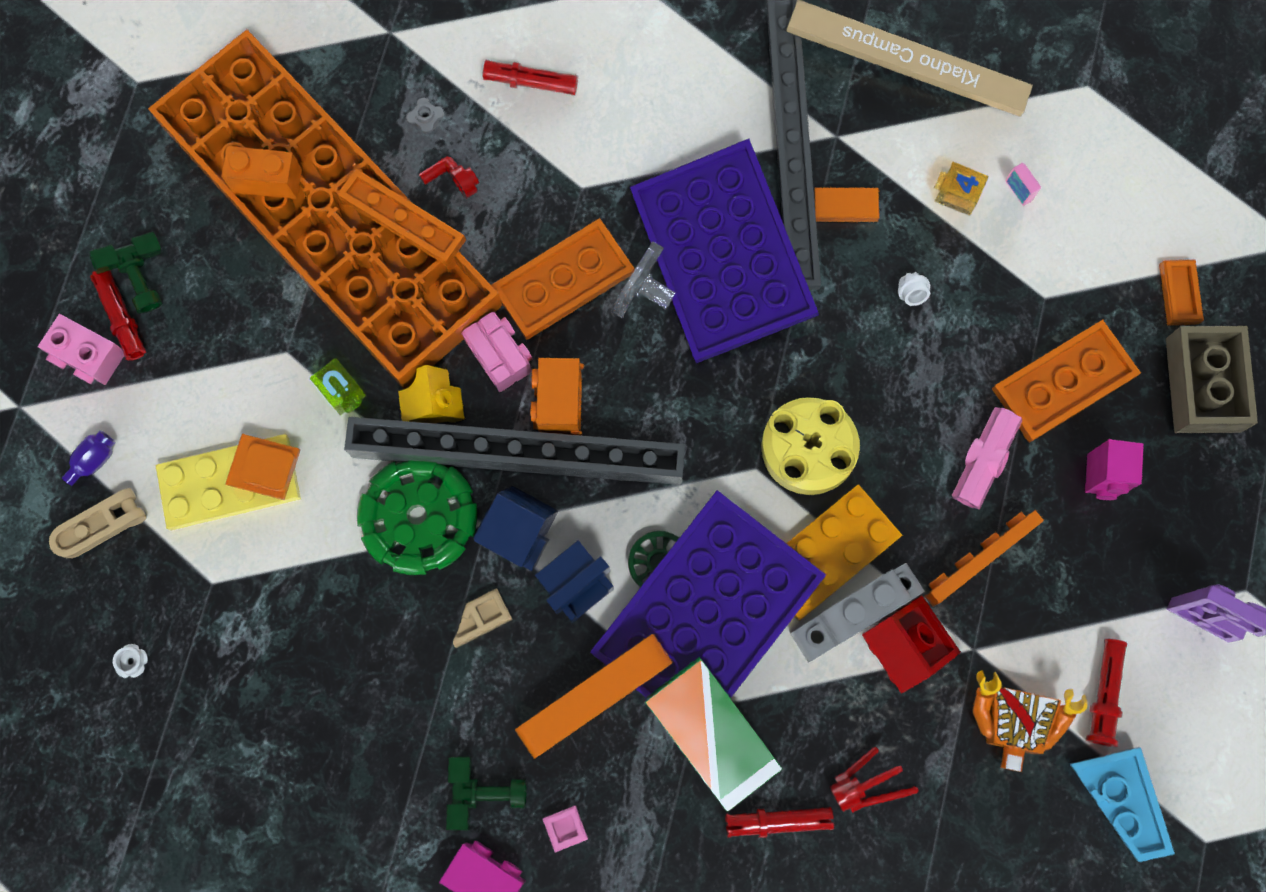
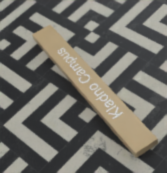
M797 0L786 32L1019 117L1025 111L1033 86L801 0Z

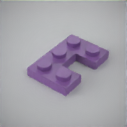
M1212 585L1172 597L1166 609L1228 643L1243 640L1247 631L1257 637L1266 635V608L1252 602L1245 603L1235 598V592L1221 585Z

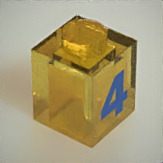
M952 162L948 172L941 170L934 186V189L939 190L934 202L970 216L979 201L989 176Z

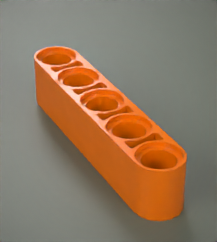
M651 634L517 727L515 731L535 759L673 662L655 635Z

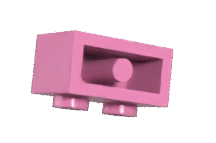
M61 314L57 316L38 345L41 350L48 354L46 357L47 361L63 370L66 365H69L76 369L73 375L89 384L96 380L106 385L124 357L123 350L118 345Z

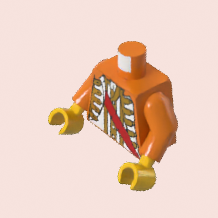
M979 671L976 679L980 687L976 691L972 713L981 734L986 737L987 744L1004 747L1000 768L1022 772L1025 753L1043 754L1045 750L1051 749L1066 733L1076 714H1081L1087 709L1088 704L1085 694L1082 695L1080 701L1071 702L1074 696L1073 689H1067L1064 692L1065 705H1061V700L1001 687V681L997 672L993 673L994 677L991 681L985 682L983 671Z

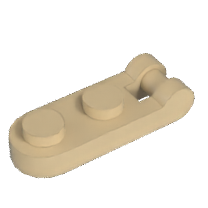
M127 488L56 527L49 538L50 549L61 557L75 558L127 528L142 523L147 517L143 509L138 508L135 504L136 496L133 490ZM122 507L125 514L117 518L113 511Z

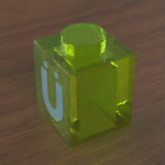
M337 358L310 377V380L340 416L345 412L350 413L358 408L362 403L361 399L366 396Z

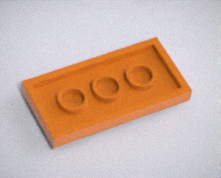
M599 218L491 286L499 293L503 306L527 341L633 275L635 268Z
M1101 320L999 382L992 390L1005 409L1014 412L1022 418L1019 429L1030 443L1140 375L1141 372L1104 320Z

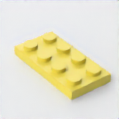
M286 434L265 439L291 446L289 436ZM238 445L157 464L155 466L166 529L172 531L300 500L301 496L296 470L294 469L284 501L225 485Z

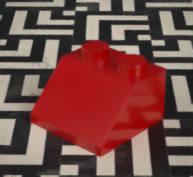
M922 595L862 634L870 651L876 655L887 671L889 679L897 686L901 694L931 677L961 653Z

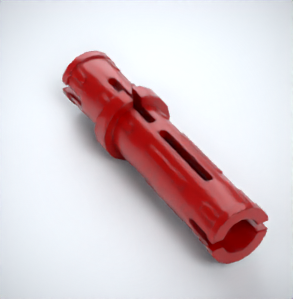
M485 60L483 67V80L510 84L512 88L524 86L576 95L578 75L527 68L517 62H513V65Z
M111 270L100 274L93 271L90 279L110 320L111 333L114 337H117L126 360L132 361L143 357L146 354V349L138 336V325L136 320L131 318Z
M831 807L765 812L764 809H757L756 813L726 814V832L728 838L744 835H759L760 838H767V834L833 830L834 822H831V819L834 818Z

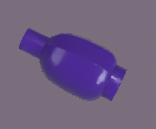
M101 430L96 434L86 436L72 452L69 459L70 469L61 478L67 484L73 486L81 476L94 474L111 457L112 446L116 442Z

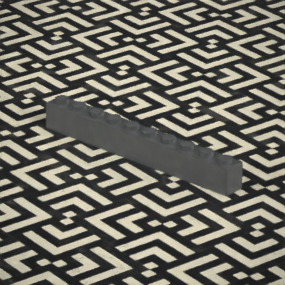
M348 417L344 450L352 458L396 462L408 460L436 462L444 466L681 485L685 444Z

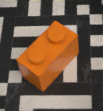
M227 146L221 177L233 193L297 199L302 168L293 152Z

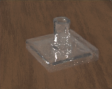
M652 241L620 292L612 312L622 319L636 296L643 295L666 310L676 293L651 278V272L664 249L654 241Z

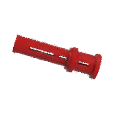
M1104 639L1105 645L1097 701L1090 706V712L1093 714L1090 734L1086 735L1085 740L1097 745L1118 747L1119 741L1115 739L1118 718H1122L1123 714L1121 708L1118 707L1128 643L1117 639Z

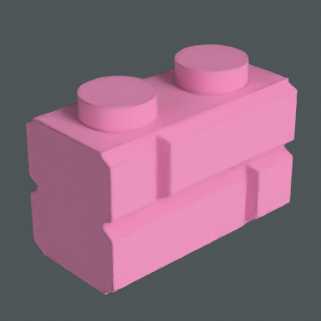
M491 312L480 319L479 322L472 324L462 331L461 334L464 341L499 392L504 391L516 381L521 380L532 372L529 362L533 358L523 343L517 346L511 337L515 334V331L506 317L500 320L495 312Z

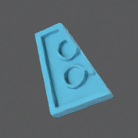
M1141 747L1070 763L1072 769L1136 861L1142 862L1175 854Z

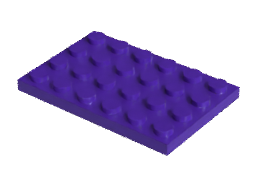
M749 138L630 187L696 363L819 316Z
M717 490L590 653L605 665H608L642 640L654 634L673 663L636 688L638 692L647 697L700 657L731 699L825 578L826 574Z

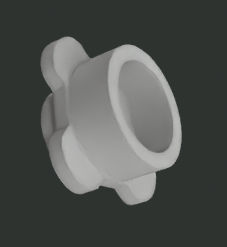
M427 98L418 99L415 109L407 113V121L410 124H415L424 133H431L438 126L439 119L444 117L442 107H435L430 104ZM427 113L428 117L424 118L423 114Z

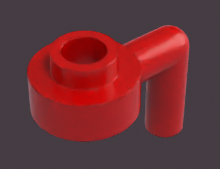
M449 156L444 157L418 174L426 185L443 173L448 172L466 199L478 192L476 185L479 184V181L470 167L464 169L461 165L458 166L454 159Z

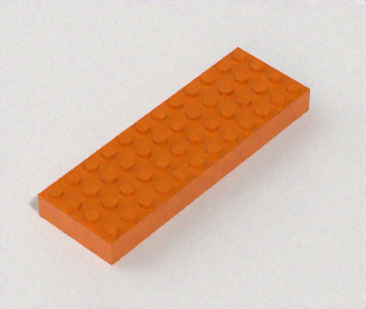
M247 29L148 108L163 129L403 389L410 387L414 382L417 372L416 368L425 365L434 366L464 340L461 334L464 329L502 307L499 293L459 251L450 264L446 266L339 199L337 193L354 170L358 169L410 201ZM227 146L293 152L302 168L297 199L233 193L221 177Z

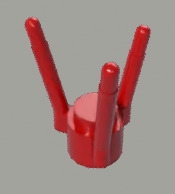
M877 747L869 750L845 772L835 776L834 778L837 783L830 786L842 812L851 809L852 813L863 807L917 794L919 790L917 787H912L862 799L866 797L864 791L903 771L901 766H896L861 784L857 777L850 780L851 776L878 753L879 749Z

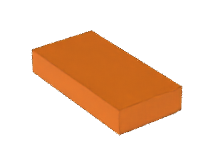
M814 188L816 222H878V188Z
M1196 259L1161 262L1159 267L1167 326L1201 324L1204 318Z

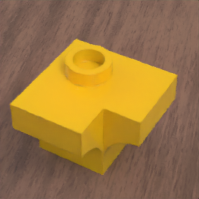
M429 365L416 368V378L412 385L398 391L402 421L436 424L443 422L455 423L465 419L461 388L450 386L449 373L446 369Z

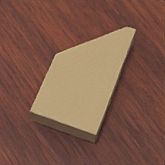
M497 588L466 604L459 629L453 641L455 648L513 620Z

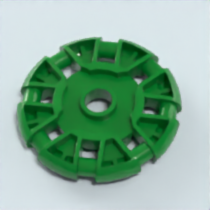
M408 460L401 463L393 461L380 469L369 480L371 485L366 494H361L358 503L357 526L362 529L363 537L361 540L364 547L381 565L386 563L393 567L394 572L400 574L425 575L428 570L435 568L441 570L449 566L466 550L464 546L468 538L473 537L476 529L477 504H473L471 497L473 490L470 484L453 466L448 468L436 462ZM412 473L415 482L403 485L401 476ZM434 476L443 480L439 489L431 484ZM382 491L390 494L385 500V505L377 501ZM458 498L460 507L451 511L449 501ZM416 507H422L427 512L425 521L417 525L412 524L409 521L410 512ZM384 521L387 531L377 533L374 524ZM449 526L458 530L453 540L443 537ZM396 543L406 547L400 555L392 552ZM433 546L434 555L423 558L421 550Z

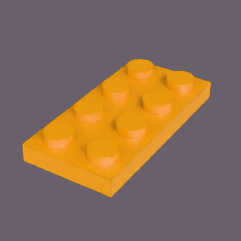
M859 484L786 543L826 574L825 578L794 616L798 621L802 620L903 536Z

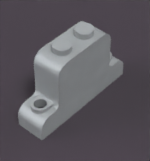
M905 563L831 606L790 634L809 663L925 591L908 564ZM901 578L905 579L909 584L908 590L902 584ZM813 631H818L822 634L823 640L820 644L812 642L810 636Z

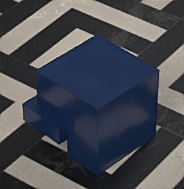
M511 486L497 493L473 539L478 544L512 563L532 571L535 569L549 541L544 536L548 533L558 510Z
M579 540L535 574L539 583L551 596L546 600L556 614L563 611L572 623L614 590V586L605 576L610 572L609 565L601 556L594 560Z

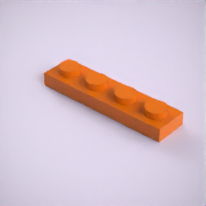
M358 169L354 170L337 193L341 201L446 266L450 264L466 241L465 235Z
M1036 510L1026 516L1021 511L1006 523L1009 530L999 536L997 532H994L981 542L980 545L983 547V550L976 556L969 552L954 564L958 569L949 577L942 573L929 583L928 586L932 590L924 597L932 607L941 603L1041 524L1044 519Z

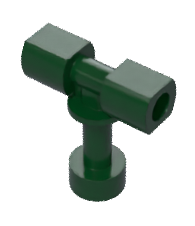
M154 232L131 238V244L114 249L111 244L89 251V258L97 274L118 268L120 273L128 274L137 294L132 299L137 313H147L162 305L158 292L156 290L149 291L140 271V268L144 265V259L160 255L161 248Z
M449 757L448 783H452V804H447L446 830H469L470 808H477L478 801H510L511 808H526V780H511V787H478V780L471 779L472 758Z

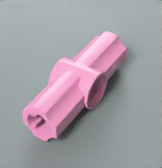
M994 408L980 438L974 440L967 453L966 467L952 494L953 499L968 507L980 509L994 478H998L1006 466L1009 457L1008 450L1022 423L1020 416L1005 408Z

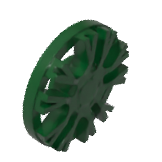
M654 531L643 535L635 542L629 554L628 567L632 579L640 588L644 584L642 581L648 573H652L668 553L666 546L669 541L677 542L678 536L665 531ZM657 537H663V549H657ZM650 540L654 550L646 552L640 545ZM635 553L647 556V561L634 558ZM634 565H645L647 567L646 572L637 576Z

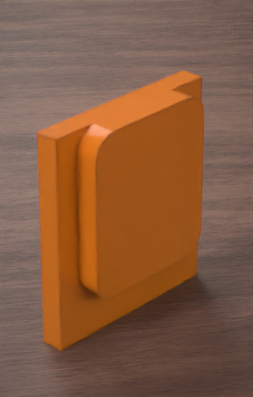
M242 434L225 485L285 501L301 450L296 447Z

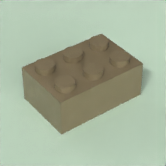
M1180 326L1166 338L1174 433H1241L1258 424L1247 326Z

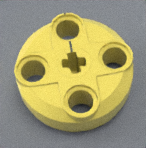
M799 398L782 405L771 414L762 436L761 451L768 472L778 484L798 494L816 495L838 487L848 478L858 460L860 440L853 421L838 402L819 398ZM828 414L832 416L835 424L828 425L824 423L820 415ZM784 423L789 427L790 432H778L774 424ZM831 459H842L846 464V468H835ZM789 466L797 468L801 473V477H789L785 472V468Z

